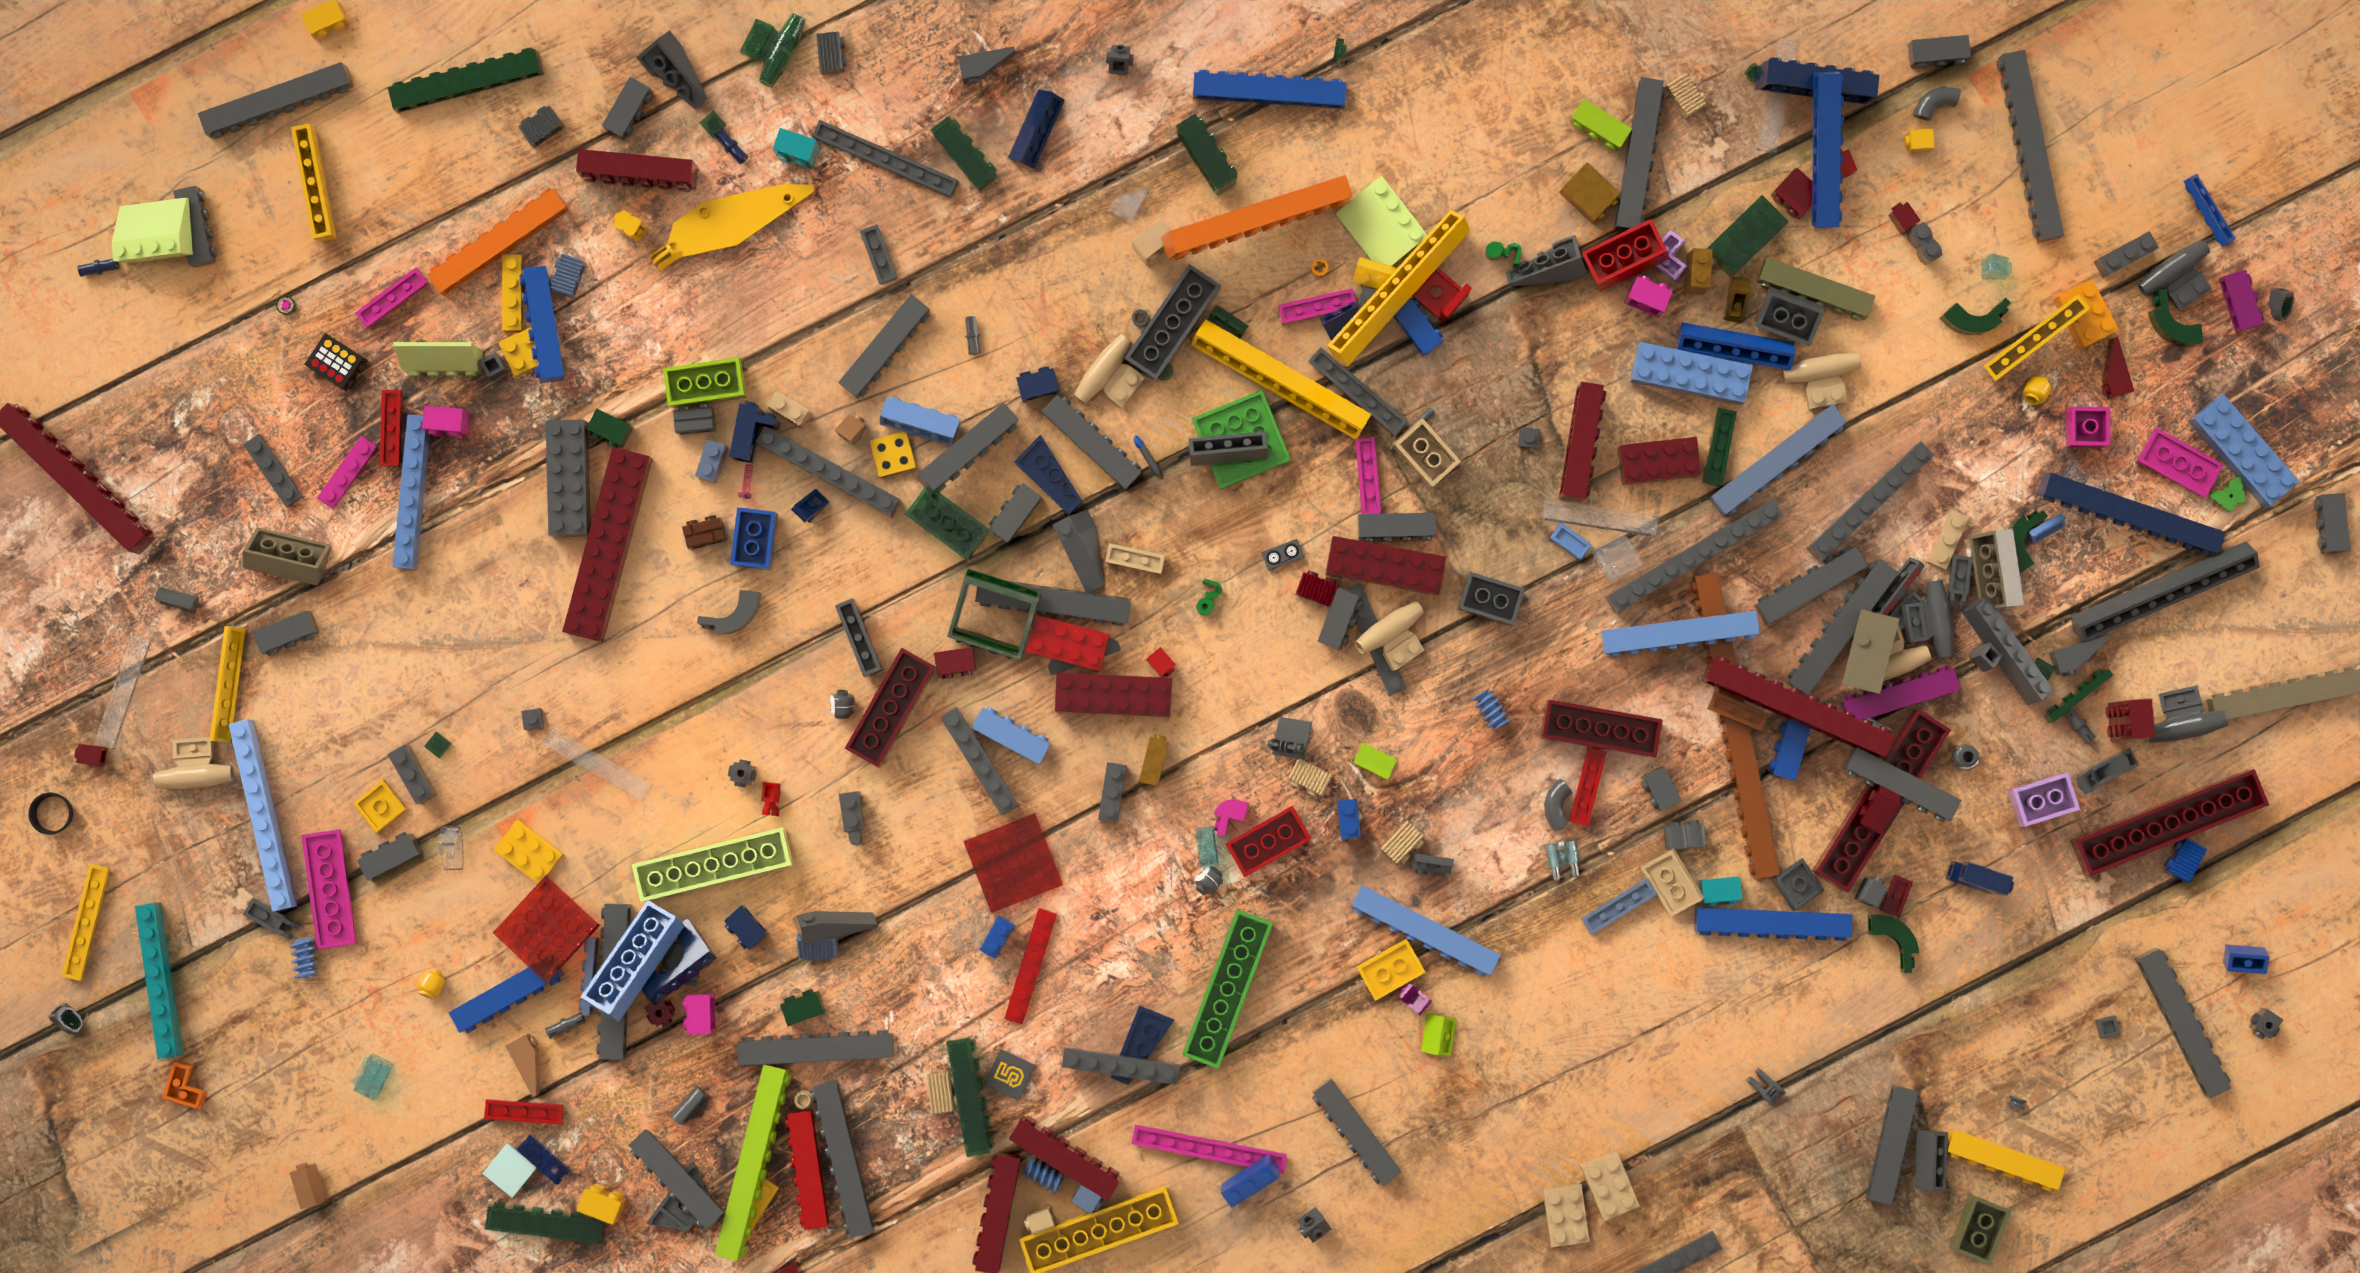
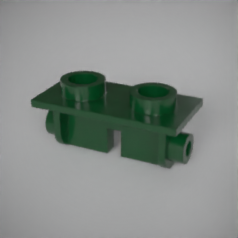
M1218 305L1212 310L1207 319L1241 339L1249 327Z

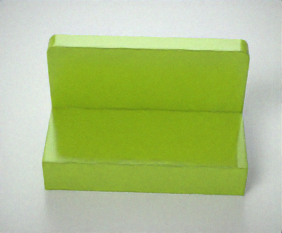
M1363 743L1353 764L1388 780L1397 760Z
M1427 1014L1421 1052L1451 1057L1457 1018Z

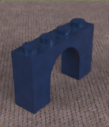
M1951 861L1945 879L1993 895L2008 896V893H2011L2014 887L2012 876L1971 862H1964L1962 864Z
M688 918L682 922L685 926L677 936L684 950L681 963L677 968L668 973H657L654 970L641 989L646 998L654 1005L662 1002L669 994L678 990L682 984L694 978L699 971L708 967L717 959L696 926Z

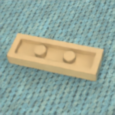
M1954 510L1949 511L1927 563L1943 570L1947 569L1969 517Z
M1109 543L1105 562L1161 574L1165 555Z

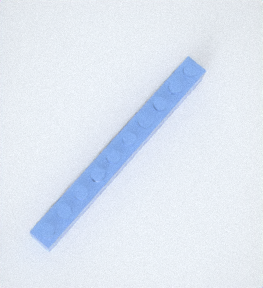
M243 720L228 724L272 912L297 907L254 720Z

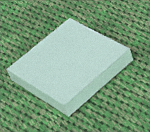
M507 1143L482 1174L513 1198L538 1166Z

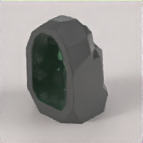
M2271 288L2268 305L2274 320L2283 321L2289 317L2295 299L2294 291L2284 288Z
M67 1003L60 1004L48 1017L51 1022L68 1034L79 1033L83 1026L81 1016Z

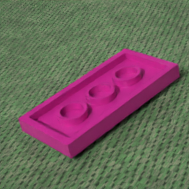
M2158 428L2153 429L2136 461L2203 499L2207 497L2224 465Z

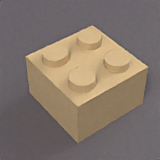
M1163 218L1132 241V248L1146 266L1149 263L1151 265L1156 263L1160 259L1159 256L1165 252L1161 237L1171 231Z

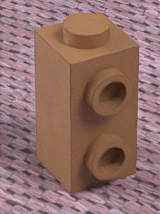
M305 1162L296 1165V1169L289 1172L300 1209L316 1206L327 1201L316 1163L308 1165Z

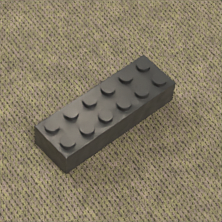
M1189 264L1126 355L1125 362L1157 383L1221 290V285Z
M584 419L546 421L548 535L551 537L588 536L590 531L588 430L586 429L588 422Z

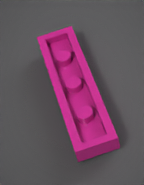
M414 268L355 312L363 325L369 329L429 283L419 269Z
M1352 288L1278 305L1283 325L1331 314L1353 301L1356 304Z
M361 436L317 496V499L331 509H335L378 447Z
M1375 437L1360 438L1355 440L1361 514H1381Z

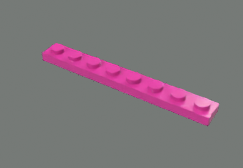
M1136 1124L1132 1138L1133 1145L1246 1167L1251 1166L1270 1154L1279 1166L1281 1174H1284L1287 1154Z

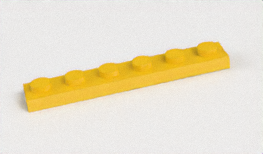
M224 627L209 741L231 743V733L228 724L234 721L246 630L243 628Z
M89 864L61 977L83 981L110 872L109 867Z

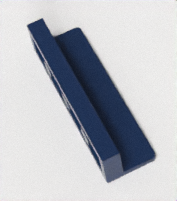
M1040 89L1037 91L1009 154V159L1019 161L1029 168L1035 169L1065 100L1051 91Z

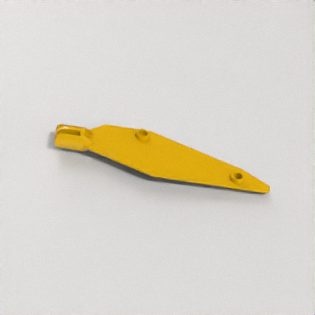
M782 184L704 201L673 223L668 243L651 254L649 258L653 260L654 265L658 266L657 269L661 272L679 258L738 246L814 192V187L803 184ZM787 197H791L789 201H785Z

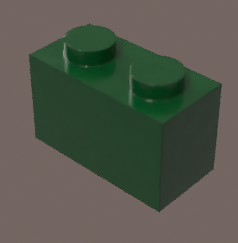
M596 408L586 429L591 432L590 436L598 440L603 437L608 440L607 444L617 448L619 445L624 448L634 427Z
M813 989L802 992V997L796 999L794 995L783 999L784 1003L780 1004L787 1026L826 1013L819 991L813 992Z

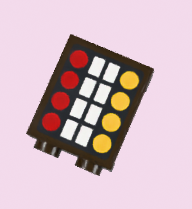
M325 333L304 365L347 392L348 389H352L356 384L358 374H361L366 369V362L368 360Z

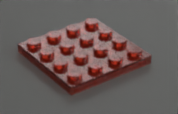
M1035 813L963 841L991 913L1063 885Z
M545 875L495 929L493 934L544 982L548 983L598 929L600 924Z

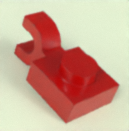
M763 782L761 801H765L762 815L770 816L771 810V816H779V808L775 803H779L781 784Z

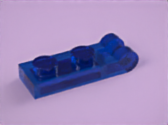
M529 1135L517 1149L518 1152L556 1185H559L562 1181L561 1178L571 1171L566 1164L561 1162L532 1135ZM554 1166L559 1169L556 1173L551 1171Z

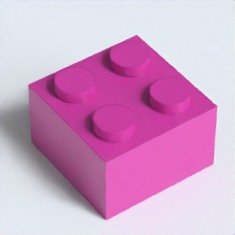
M1637 276L1631 284L1624 304L1659 318L1664 313L1673 291L1669 290V286L1663 283L1657 285L1652 283V280L1646 276Z
M424 406L422 429L426 430L427 434L433 437H443L444 434H447L451 438L462 439L463 436L469 435L471 413L459 408Z
M2070 407L2066 409V448H2106L2110 446V407Z
M715 993L686 995V999L683 1000V1009L687 1011V1019H684V1030H687V1035L716 1032Z

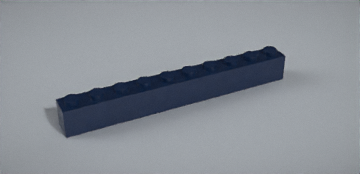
M2054 473L2043 474L2037 495L2042 496V500L2054 503V501L2061 503V507L2068 509L2072 507L2078 508L2077 512L2085 515L2092 513L2095 514V518L2103 521L2107 519L2113 520L2112 524L2124 527V524L2131 526L2130 530L2139 533L2145 531L2148 532L2147 536L2157 539L2160 536L2165 538V542L2171 544L2181 543L2185 549H2199V553L2206 556L2219 554L2225 536V531Z

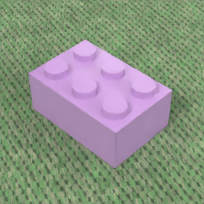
M2069 773L2057 774L2008 790L2019 827H2026L2080 810Z

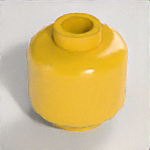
M2044 376L2031 377L2023 390L2025 400L2033 405L2044 403L2052 390V386Z
M435 969L424 971L416 986L419 994L429 999L438 997L445 984V979L441 977L442 973Z

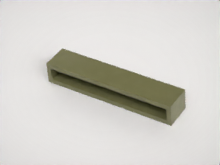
M1770 258L1764 260L1757 282L1761 283L1760 286L1769 289V286L1823 305L1824 308H1832L1834 313L1840 315L1844 313L1849 314L1852 319L1857 321L1868 318L1875 299V295Z

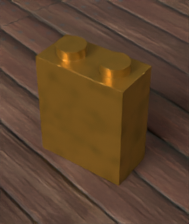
M1588 162L1559 192L1591 223L1595 220L1599 222L1606 215L1604 211L1609 206L1613 208L1619 202L1617 197L1620 195V192Z
M1693 248L1687 255L1686 265L1688 269L1685 273L1684 293L1703 295L1710 288L1713 249Z
M1155 734L1154 737H1150L1139 782L1158 787L1169 741H1166L1165 736Z

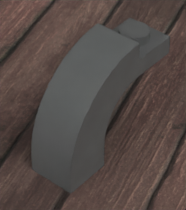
M740 590L738 605L732 614L724 618L698 616L697 624L702 625V629L713 630V627L716 626L715 633L720 635L735 633L746 627L755 617L760 605L761 593Z
M2131 748L2125 749L2077 774V785L2084 795L2089 794L2105 782L2133 770L2139 763Z

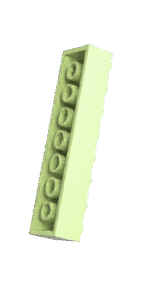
M778 828L632 864L640 902H645L794 864L785 828Z

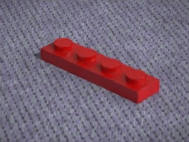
M382 390L381 467H400L402 390Z
M1587 747L1569 822L1585 826L1589 825L1607 751Z
M486 1099L484 1119L561 1125L563 1123L564 1105Z

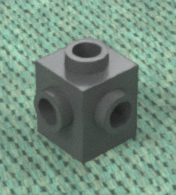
M1124 45L1111 46V52H1107L1106 64H1109L1110 74L1128 75L1129 66H1133L1134 55L1130 54L1131 47Z
M740 759L739 763L734 762L733 765H730L728 776L730 781H734V786L745 788L746 784L752 785V782H755L757 771L755 770L756 766L750 765L751 761ZM741 769L744 771L743 777L738 776Z
M2261 1008L2258 1013L2252 1016L2249 1028L2254 1030L2253 1034L2258 1038L2271 1039L2279 1033V1026L2284 1019L2266 1008Z
M1316 1207L1297 1220L1301 1226L1298 1229L1305 1239L1309 1237L1313 1243L1332 1229Z

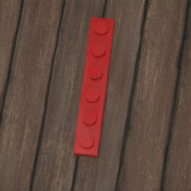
M1038 908L1004 1017L1006 1020L1023 1025L1057 913Z

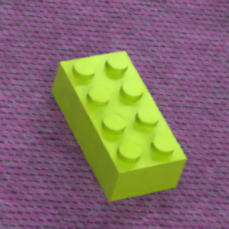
M739 357L663 368L667 403L671 409L678 408L679 406H694L747 398L742 360Z

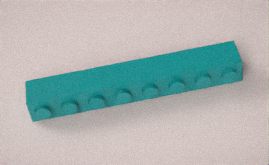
M161 902L135 906L157 1059L183 1055Z

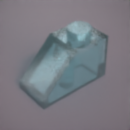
M1990 254L1981 261L1982 279H2006L2012 272V264L2009 262V257Z

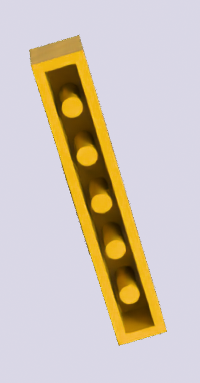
M310 123L291 127L312 239L318 243L337 239L316 129Z
M2077 294L1984 365L1985 369L1997 381L2090 310L2089 306Z
M1950 1128L1948 1134V1156L1958 1160L1960 1156L1967 1158L1966 1162L1978 1166V1163L1986 1165L1985 1169L1996 1172L1997 1169L2004 1171V1176L2015 1179V1176L2022 1177V1182L2033 1185L2034 1182L2041 1184L2040 1188L2050 1192L2052 1188L2059 1190L2066 1168Z

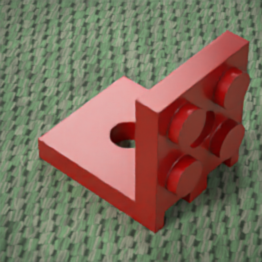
M1437 268L1412 297L1444 324L1464 299L1467 298L1472 287L1467 283L1463 288L1460 287L1442 270ZM1439 287L1442 293L1440 296L1435 297L1431 294V289Z

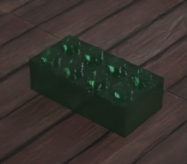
M1193 114L1176 125V134L1216 196H1219L1236 185L1238 173L1232 164L1229 165L1227 163V156L1223 149L1217 148V140L1212 133L1208 134L1206 131L1207 125L1201 116L1198 118L1196 114Z
M1761 195L1707 249H1713L1712 260L1732 278L1789 221Z
M925 488L905 513L906 517L967 562L990 532V529L944 495L937 492L931 495Z

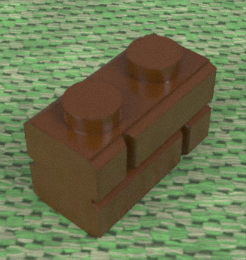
M716 515L705 517V521L702 522L697 520L688 521L686 526H682L686 546L689 550L727 541L722 519L720 517L716 518Z

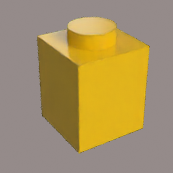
M1933 129L1910 130L1904 136V146L1907 147L1908 153L1928 152L1934 149Z

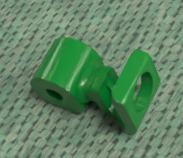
M1491 242L1486 247L1485 255L1489 260L1495 261L1502 255L1504 258H1508L1511 251H1517L1515 262L1513 263V267H1515L1519 263L1521 246L1518 243H1511L1505 249L1502 243Z
M1204 579L1202 581L1203 584L1216 586V589L1211 592L1206 591V597L1198 601L1196 608L1199 614L1209 615L1214 607L1213 598L1218 597L1222 593V587L1218 582Z

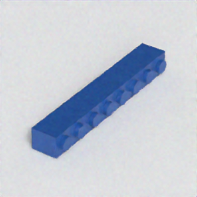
M1199 70L1194 72L1193 99L1344 109L1347 82H1343L1341 79L1324 81L1323 78L1318 77L1312 78V80H1305V77L1294 76L1293 79H1290L1284 75L1267 77L1266 74H1255V76H1248L1244 72L1231 75L1227 71L1210 73L1209 70Z
M1837 71L1814 72L1812 226L1815 228L1839 227L1842 221L1840 203H1842L1843 196L1840 191V184L1843 182V175L1840 172V165L1843 164V155L1840 152L1841 145H1843L1841 126H1843L1844 119L1843 115H1841V107L1844 105V98L1841 95V88L1844 87V77L1842 73Z
M1695 908L1694 931H1699V935H1711V932H1719V936H1730V933H1738V937H1750V933L1757 934L1759 938H1769V934H1777L1776 938L1788 939V935H1796V939H1808V936H1815V940H1827V937H1834L1835 941H1846V937L1852 938L1853 914Z

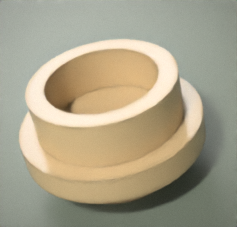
M801 1090L796 1093L794 1097L796 1107L805 1110L812 1106L813 1099L809 1091Z

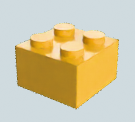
M597 1183L585 1188L576 1211L612 1225L619 1221L628 1199L623 1197V1193L615 1190L609 1192L605 1190V1186Z

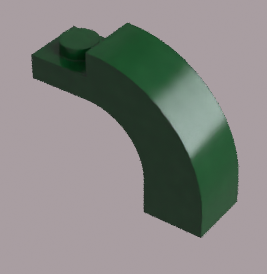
M2167 289L2156 291L2152 296V305L2155 309L2148 312L2150 322L2155 331L2166 341L2178 346H2198L2204 343L2202 325H2183L2175 321L2169 311Z
M2004 298L1984 316L1971 315L1958 303H1955L1939 319L1950 329L1958 333L1979 335L1994 329L2003 322L2000 318L2009 310L2007 306L2011 302Z
M2035 510L2026 517L2021 515L2008 527V529H2013L2019 573L2034 564L2026 552L2024 541L2027 532L2048 517L2044 510L2040 512Z
M1868 915V934L1887 935L1894 939L1900 951V972L1912 973V969L1915 968V959L1911 953H1919L1918 943L1912 931L1904 923L1893 917Z

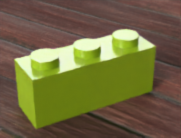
M1586 99L1582 100L1570 120L1575 129L1586 131L1591 139L1602 141L1605 143L1604 146L1611 151H1619L1632 130L1631 127Z

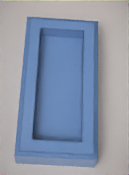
M2061 513L2029 531L2028 540L2031 545L2065 526L2064 515Z
M1562 523L1559 524L1549 538L1579 561H1581L1592 546Z

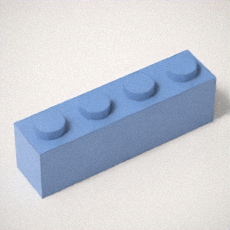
M887 397L880 415V425L951 446L954 444L960 427V418L952 414L940 413L932 408L920 407L916 403H907L896 397Z
M990 707L987 710L981 709L972 729L1033 762L1041 764L1051 745L1047 743L1048 738L1040 734L1037 737L1030 734L1032 730L1024 725H1021L1020 728L1015 726L1014 720L1007 716L1002 719L997 716L998 711Z

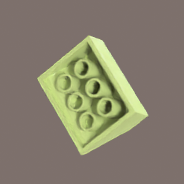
M1382 176L1335 214L1370 260L1389 266L1395 265L1411 253L1427 236L1426 232Z
M189 198L120 206L112 239L113 261L127 264L193 255Z
M393 342L401 369L408 373V376H420V373H427V376H439V373H446V376H458V373H465V376H477V373H483V368L479 362L483 359V350L471 342Z

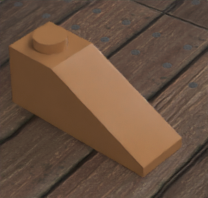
M526 1034L506 1045V1048L532 1097L540 1094L539 1050L537 1048L539 1045L534 1036Z

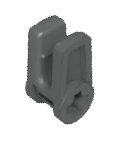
M1758 1067L1755 1073L1767 1084V1088L1764 1089L1751 1076L1746 1081L1760 1093L1765 1101L1773 1106L1775 1104L1774 1101L1786 1092Z

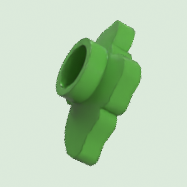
M2234 477L2223 491L2211 493L2210 499L2221 505L2228 512L2234 510L2236 504L2244 503L2246 497L2241 477Z

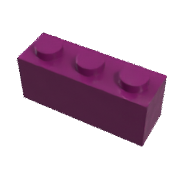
M2243 270L2219 278L2235 333L2263 325L2264 316L2258 308V297L2252 290L2250 274Z

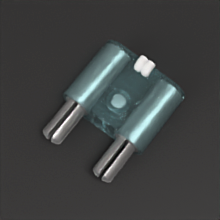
M1575 840L1545 845L1549 868H1552L1554 880L1560 879L1558 866L1568 864L1571 865L1572 876H1579L1577 866L1579 858Z

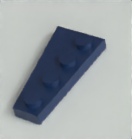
M1040 434L1014 463L1070 515L1083 501Z
M1139 1005L1120 1055L1147 1059L1175 1019ZM1111 1075L1112 1079L1127 1085L1133 1080V1078Z

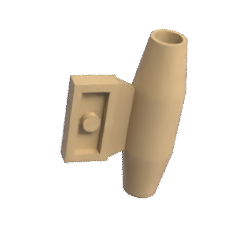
M1121 334L1100 353L1084 374L1074 395L1086 404L1103 388L1107 397L1120 407H1123L1145 378L1130 365L1122 364L1132 342Z
M1835 353L1804 359L1793 363L1791 370L1782 369L1783 380L1785 383L1808 382L1805 391L1809 409L1848 402L1845 384L1839 376L1861 368L1860 356L1858 353Z
M1416 601L1393 611L1372 625L1355 641L1357 650L1364 655L1383 647L1382 655L1392 671L1397 670L1425 651L1417 636L1408 630L1424 614L1421 605Z
M1899 625L1897 626L1884 681L1911 672L1932 660L1926 645L1903 650L1905 641Z
M210 737L172 740L173 759L178 767L155 772L153 782L156 788L180 790L211 787L234 781V768L231 765L210 764L212 757H214L213 741H209Z

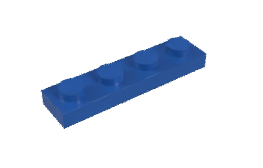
M2198 174L2184 180L2187 192L2192 195L2196 207L2204 215L2205 222L2214 232L2216 241L2223 247L2235 240V236Z

